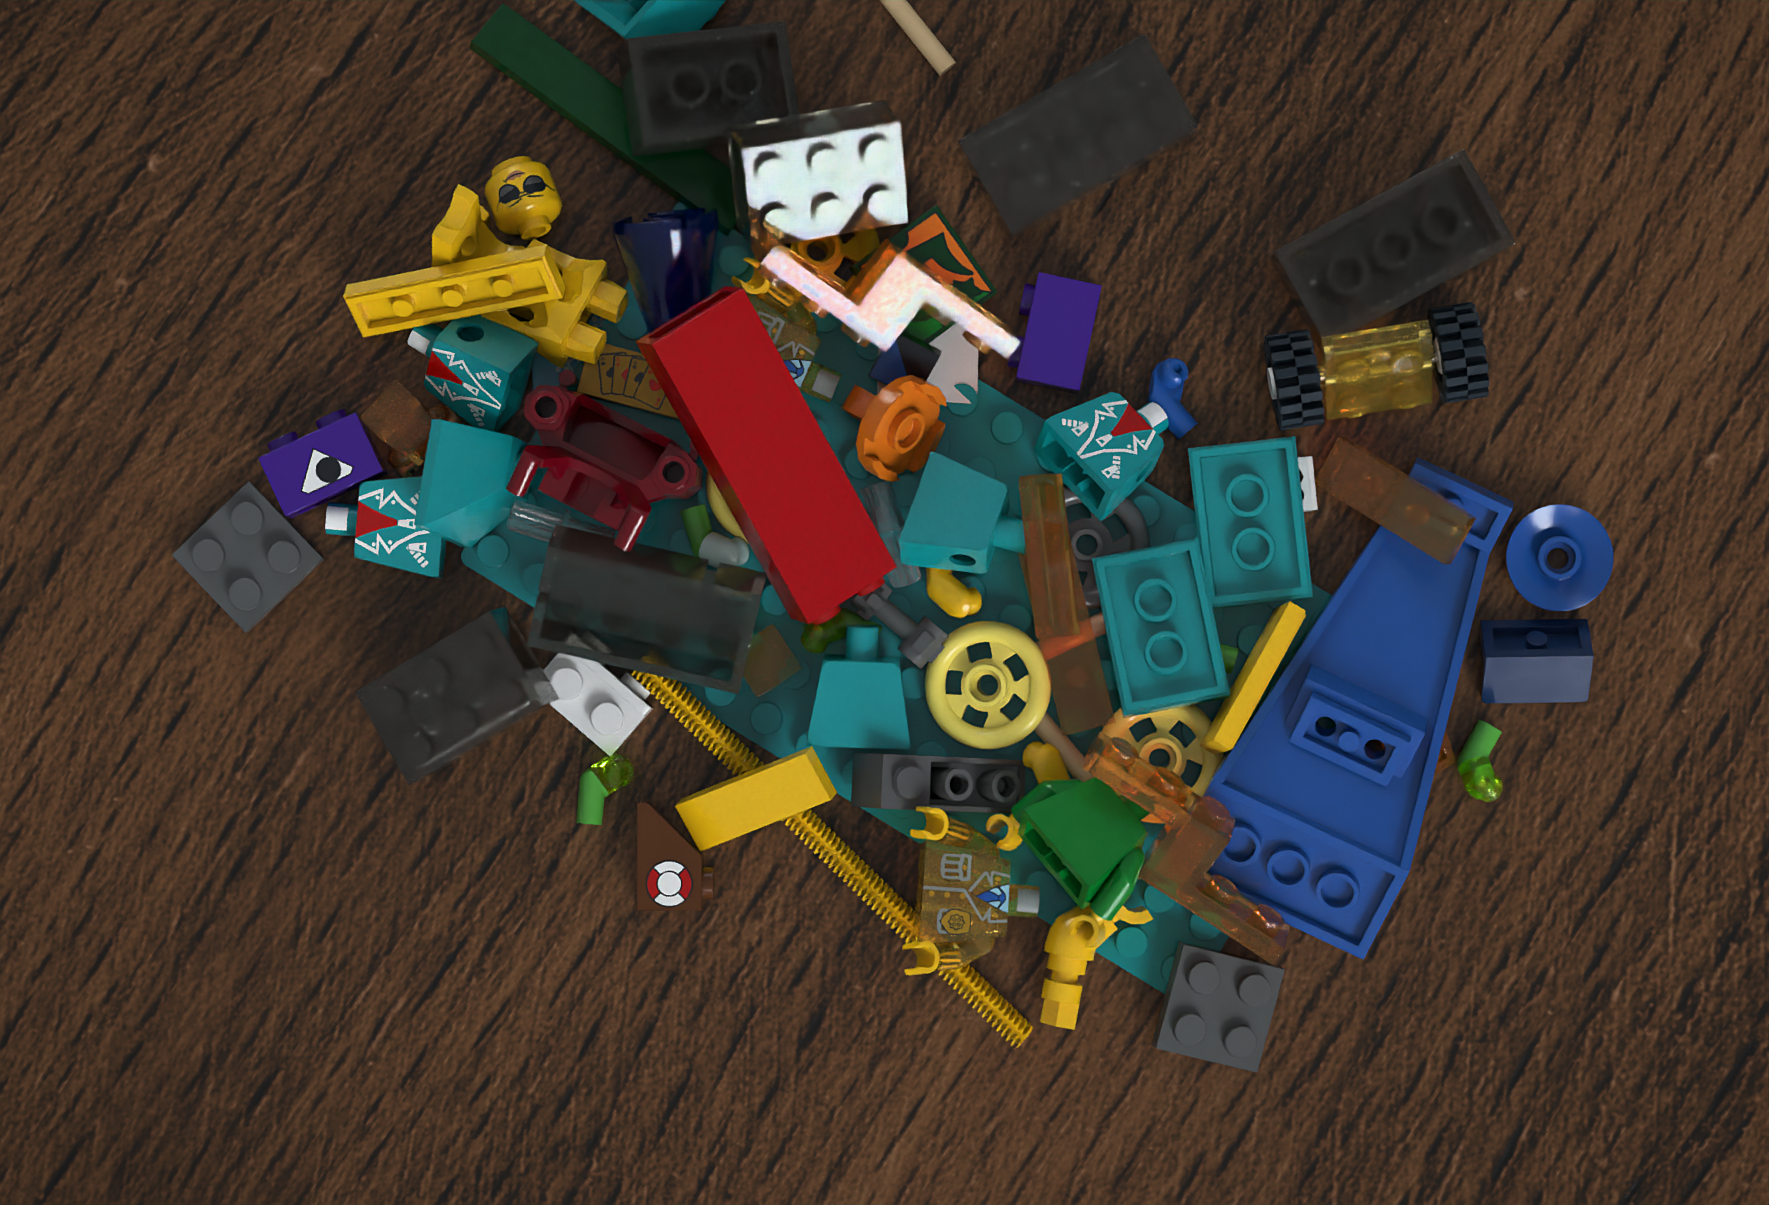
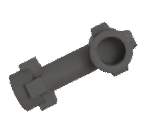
M885 583L867 595L859 596L857 594L851 602L859 609L856 613L866 621L875 615L901 637L903 641L897 649L919 668L922 669L928 661L932 663L945 648L942 644L949 636L925 615L917 624L888 599L893 590Z

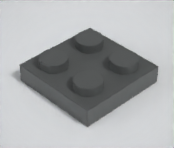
M250 481L172 554L177 562L246 633L253 629L325 560Z
M1179 941L1151 1045L1157 1049L1257 1073L1285 969L1277 965Z

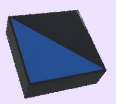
M894 326L868 376L886 386L895 379L908 375H914L927 381L942 351Z

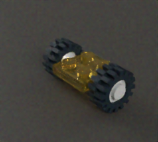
M1473 302L1430 308L1428 309L1427 320L1321 337L1322 365H1317L1314 344L1308 329L1264 336L1266 373L1278 429L1283 431L1323 424L1324 411L1326 419L1332 420L1344 417L1356 418L1364 414L1392 409H1410L1417 405L1432 403V369L1435 370L1436 385L1444 404L1487 397L1489 395V378L1487 375L1489 369L1485 356L1487 352L1486 346L1483 343V330L1480 327V318L1478 312H1476L1475 304Z

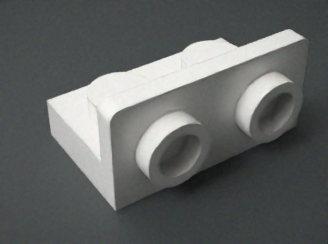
M586 637L580 644L573 638H569L564 643L561 651L529 687L612 757L653 709L645 701L650 695V691L646 690L628 672L619 679L604 665L610 657L589 638Z

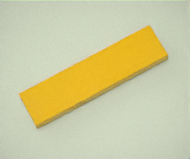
M545 244L347 284L343 297L364 338L560 299L564 296L566 286L549 247Z

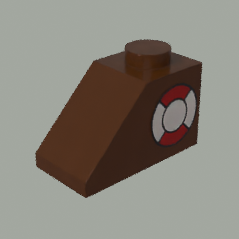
M638 802L637 911H702L704 909V899H714V867H704V855L651 802Z

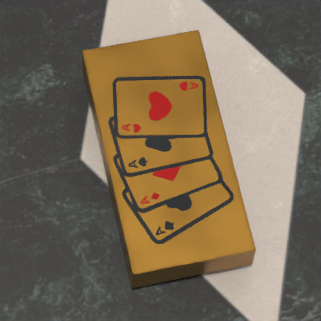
M605 344L604 350L596 364L584 363L577 392L679 420L642 353Z

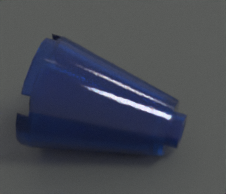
M705 208L647 213L648 217L643 218V222L633 223L632 216L611 222L612 235L648 333L712 294L719 226L717 209L713 208L707 212Z

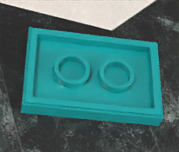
M1296 437L1188 448L1198 542L1212 608L1313 597Z
M1198 538L1092 558L1091 562L1123 718L1229 698L1230 691Z

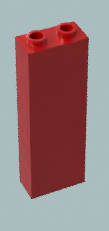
M724 286L636 341L791 619L806 624L812 623L813 625L824 623L841 611L839 604L855 594L859 596L867 595L884 584L885 579L883 576L897 566L743 288Z

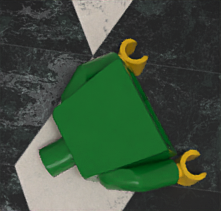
M1094 777L1085 782L1079 779L1042 781L1012 806V814L1009 817L1003 814L991 816L987 820L986 830L995 834L1003 826L1008 825L1006 837L996 843V847L1004 851H1011L1016 849L1023 840L1081 910L1090 905L1092 911L1089 915L1076 916L1071 920L1069 934L1074 936L1082 924L1090 922L1093 926L1094 934L1085 944V948H1094L1099 946L1105 938L1104 920H1112L1134 891L1145 862L1142 847L1147 832L1140 820L1155 811V803L1149 792L1140 784L1134 785L1118 796L1106 781L1100 777Z

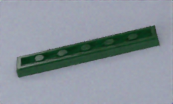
M504 3L500 5L471 41L470 49L724 235L728 236L758 198L760 194L759 189Z

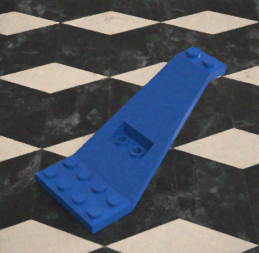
M1416 457L1395 501L1252 714L1233 749L1227 752L1215 770L1170 859L1168 869L1364 960L1410 872L1489 554L1513 510V501ZM1324 716L1330 717L1335 721L1336 725L1333 728L1326 729L1318 724L1317 719ZM1376 739L1381 741L1385 748L1381 751H1372L1367 747L1366 743L1369 740Z

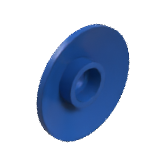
M1548 505L1529 513L1514 528L1506 548V568L1515 589L1531 604L1549 611H1570L1590 603L1605 588L1613 569V547L1605 528L1593 515L1571 505ZM1554 548L1562 550L1566 556L1565 565L1560 569L1551 567L1547 560L1548 553Z

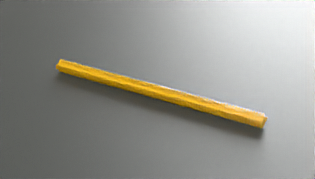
M650 654L631 674L632 676L637 675L636 680H642L640 684L646 685V690L652 689L650 694H656L655 699L662 698L660 703H666L665 708L667 709L671 707L669 712L672 714L676 712L674 717H681L679 722H685L684 727L691 726L689 732L695 731L694 737L701 735L698 741L702 742L705 740L704 746L710 744L708 750H714L713 755L715 756L720 754L718 760L724 759L723 765L729 763L727 769L734 768L732 774L735 775L739 772L738 775H741L764 765L762 761L758 763L759 759L754 757L753 752L748 753L749 748H744L743 742L739 744V738L734 739L735 734L729 735L730 730L725 729L724 724L719 726L720 720H715L714 714L710 716L711 712L710 710L705 711V705L700 707V700L695 702L696 696L690 698L692 693L690 691L686 692L687 688L685 686L681 688L682 684L681 682L676 683V677L671 679L672 673L666 674L667 668L661 670L663 665L662 663L656 665L658 659L652 660L653 654ZM811 809L780 820L784 821L787 819L785 825L792 824L790 830L797 829L795 835L801 833L799 839L803 840L806 838L804 844L811 843L809 849L816 847L814 854L821 852L818 858L826 857L823 862L827 863L830 861L828 867L835 866L833 872L840 871L838 877L844 875L845 877L842 881L846 882L849 880L848 887L855 885L852 891L854 892L859 889L857 896L864 894L862 901L869 899L867 905L873 903L874 905L871 909L875 910L878 908L876 914L883 913L881 919L888 918L886 924L892 922L891 929L898 927L895 933L897 934L902 931L900 938L907 936L906 943L909 941H930L935 944L938 950L951 949L950 944H946L945 939H941L940 934L932 930V927L927 925L925 920L922 921L921 916H917L916 911L912 912V907H907V902H903L902 897H898L896 892L893 893L894 890L891 887L888 888V884L884 883L882 878L879 879L878 874H874L873 869H869L868 864L864 865L863 859L859 860V855H855L853 850L850 851V847L848 845L845 846L844 841L840 842L839 836L835 837V832H831L830 827H826L825 822L821 823L820 817L816 818V813L811 814ZM960 955L957 962L939 963L934 971L941 969L938 975L940 976L945 973L946 975L943 980L950 978L948 984L955 983L953 989L960 988L958 994L964 992L965 994L962 998L969 997L967 1003L974 1002L973 1009L979 1006L977 1013L984 1011L982 1018L988 1015L987 1022L993 1020L991 1026L998 1025L996 1031L1003 1030L1001 1036L1003 1037L1007 1034L1006 1041L1012 1039L1010 1045L1013 1046L1017 1043L1016 1048L1019 1047L1034 1029L1031 1023H1028L1027 1019L1021 1016V1013L1018 1014V1011L1013 1009L1014 1007L1006 999L1004 1000L997 990L994 991L993 986H989L988 981H985L983 976L975 972V969L970 967L968 962L965 963L964 958H960Z

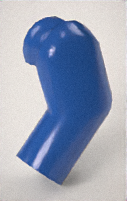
M1168 358L1165 361L1159 362L1151 373L1147 401L1148 403H1157L1165 411L1169 421L1168 429L1179 440L1198 422L1181 404L1184 381L1188 379L1189 374L1188 367L1181 359Z

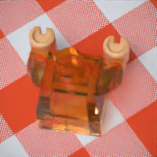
M397 379L359 417L382 441L392 447L387 455V461L402 478L411 477L410 471L412 469L417 471L419 466L425 461L432 419L458 424L462 423L461 418L448 406L436 404L429 409L412 391Z

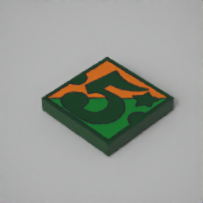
M937 205L928 209L849 267L892 330L896 326L928 344L998 293Z

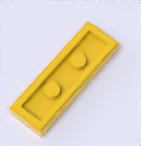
M1291 601L1274 609L1232 685L1230 697L1225 698L1199 746L1214 755L1233 749L1306 616L1304 609Z
M811 746L681 798L675 805V808L701 852L828 802L837 794V791Z

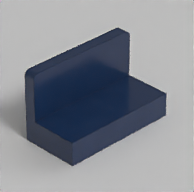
M1587 619L1480 620L1479 640L1483 661L1480 694L1483 703L1585 702L1588 700L1594 654Z

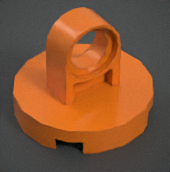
M914 375L895 379L882 388L877 396L857 385L853 387L842 404L841 409L861 422L856 447L858 460L865 470L883 480L896 482L900 481L897 475L908 469L915 473L924 466L930 452H935L945 429V423L938 420L939 405L947 406L946 398L939 387Z

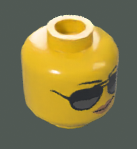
M526 156L514 157L495 166L491 173L492 177L485 185V196L497 227L505 234L520 235L523 240L536 239L551 230L550 223L560 215L562 209V201L550 170L543 163L532 161L530 157Z

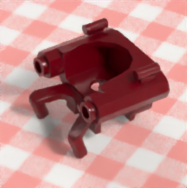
M563 370L559 374V386L538 385L525 397L524 416L538 430L543 446H526L506 489L514 495L523 497L538 466L541 468L549 467L538 490L619 531L613 543L618 548L630 552L652 510L651 503L667 498L688 500L702 488L703 470L696 463L699 454L692 441H690L691 451L688 454L674 440L631 420L582 393L569 390V388L577 385L578 378L572 371Z

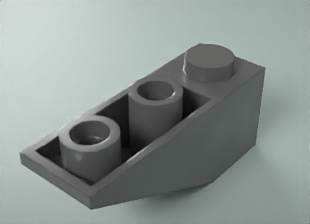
M853 752L851 806L915 810L917 806L940 808L943 811L1012 814V806L1024 797L1026 766H1024L1023 760Z

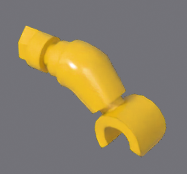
M1143 865L1138 879L1146 880L1152 869ZM1090 905L1082 910L1079 906H1076L1058 916L1049 930L1044 951L1049 953L1046 968L1051 969L1052 974L1051 978H1044L1041 997L1044 998L1041 1023L1075 1030L1083 987L1082 984L1077 983L1078 975H1085L1087 961L1094 960L1095 950L1099 946L1085 948V944L1094 934V929L1090 922L1082 924L1074 936L1069 934V924L1076 916L1089 915L1092 911ZM1142 905L1136 908L1122 906L1112 920H1104L1103 924L1106 934L1103 942L1117 930L1114 923L1121 919L1130 924H1144L1153 920V917Z

